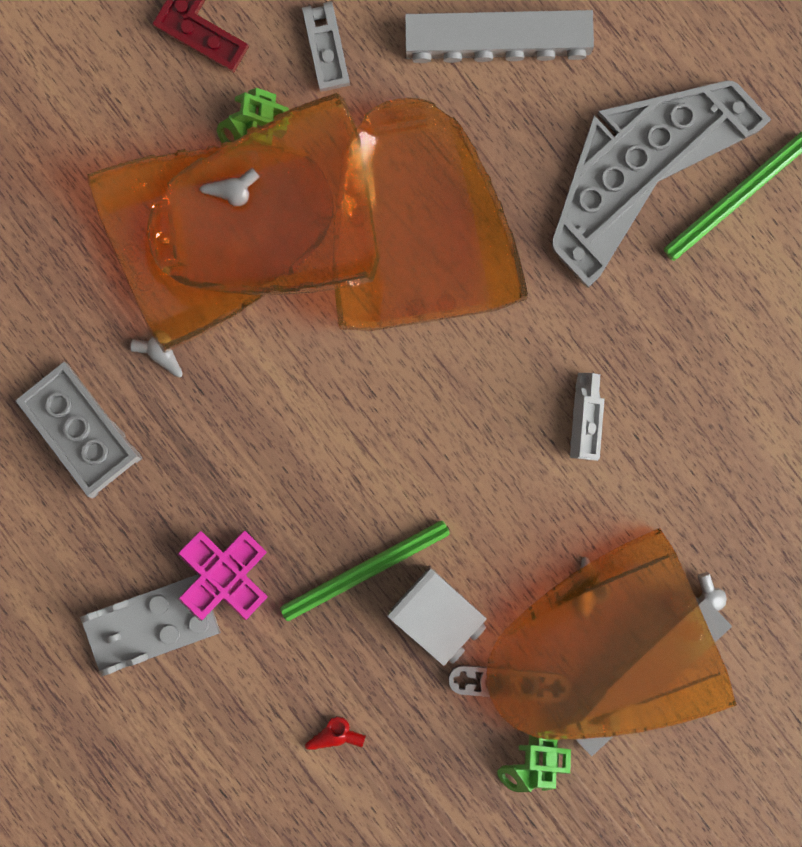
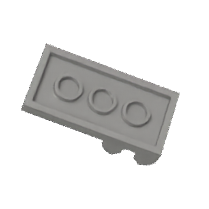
M66 362L61 363L15 400L85 494L92 499L135 462L138 463L143 459L141 454L125 439L124 432L108 417Z
M198 574L80 617L97 663L100 677L221 633L213 610L202 621H199L178 600L184 591L199 577Z

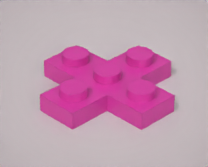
M199 531L177 553L199 575L178 600L199 621H202L222 599L243 620H247L268 596L246 574L267 552L246 531H242L223 552L202 531Z

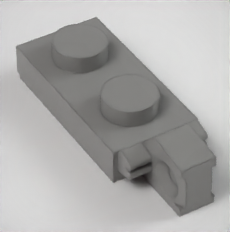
M578 373L573 408L570 458L594 461L600 459L605 399L600 398L599 392L601 374Z

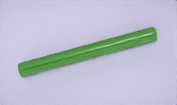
M802 132L664 248L665 254L672 261L678 259L802 153Z
M439 521L282 605L280 611L284 619L290 621L449 536L450 531L444 521Z

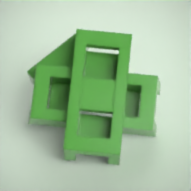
M254 88L249 90L248 93L244 92L235 96V101L241 103L240 111L229 115L227 119L217 125L218 137L228 149L235 150L252 139L259 140V147L265 148L272 142L273 132L281 135L287 130L289 108L276 103V94ZM256 107L259 108V114H256ZM224 128L231 131L234 136V142L228 140Z
M529 732V745H519V750L525 751V764L503 765L497 771L498 777L508 789L514 792H531L536 788H542V791L556 789V774L570 773L571 749L557 748L558 736ZM539 752H543V766L539 765ZM559 755H563L562 768L558 767ZM505 773L511 775L516 780L517 784L512 783L506 777Z

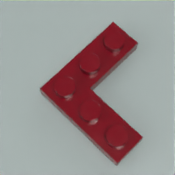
M166 0L152 24L153 27L234 74L249 45L197 15L206 0Z

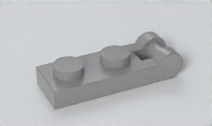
M332 1L323 3L321 7H302L320 92L350 86ZM326 18L328 25L315 27L314 21Z

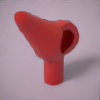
M336 716L328 721L327 727L305 744V749L316 750L319 748L341 746L344 743L362 748L366 736L351 731L348 721L344 717Z

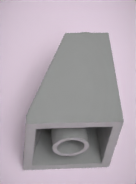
M431 566L389 610L387 615L443 666L448 661L454 664L465 651L462 648L463 644L469 638L473 641L476 640L486 629V626L483 624L486 617Z

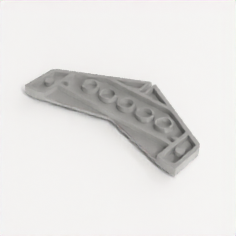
M727 80L599 111L598 115L617 134L615 137L594 115L551 244L553 252L586 288L591 286L601 276L657 182L758 133L771 121V118L738 83Z

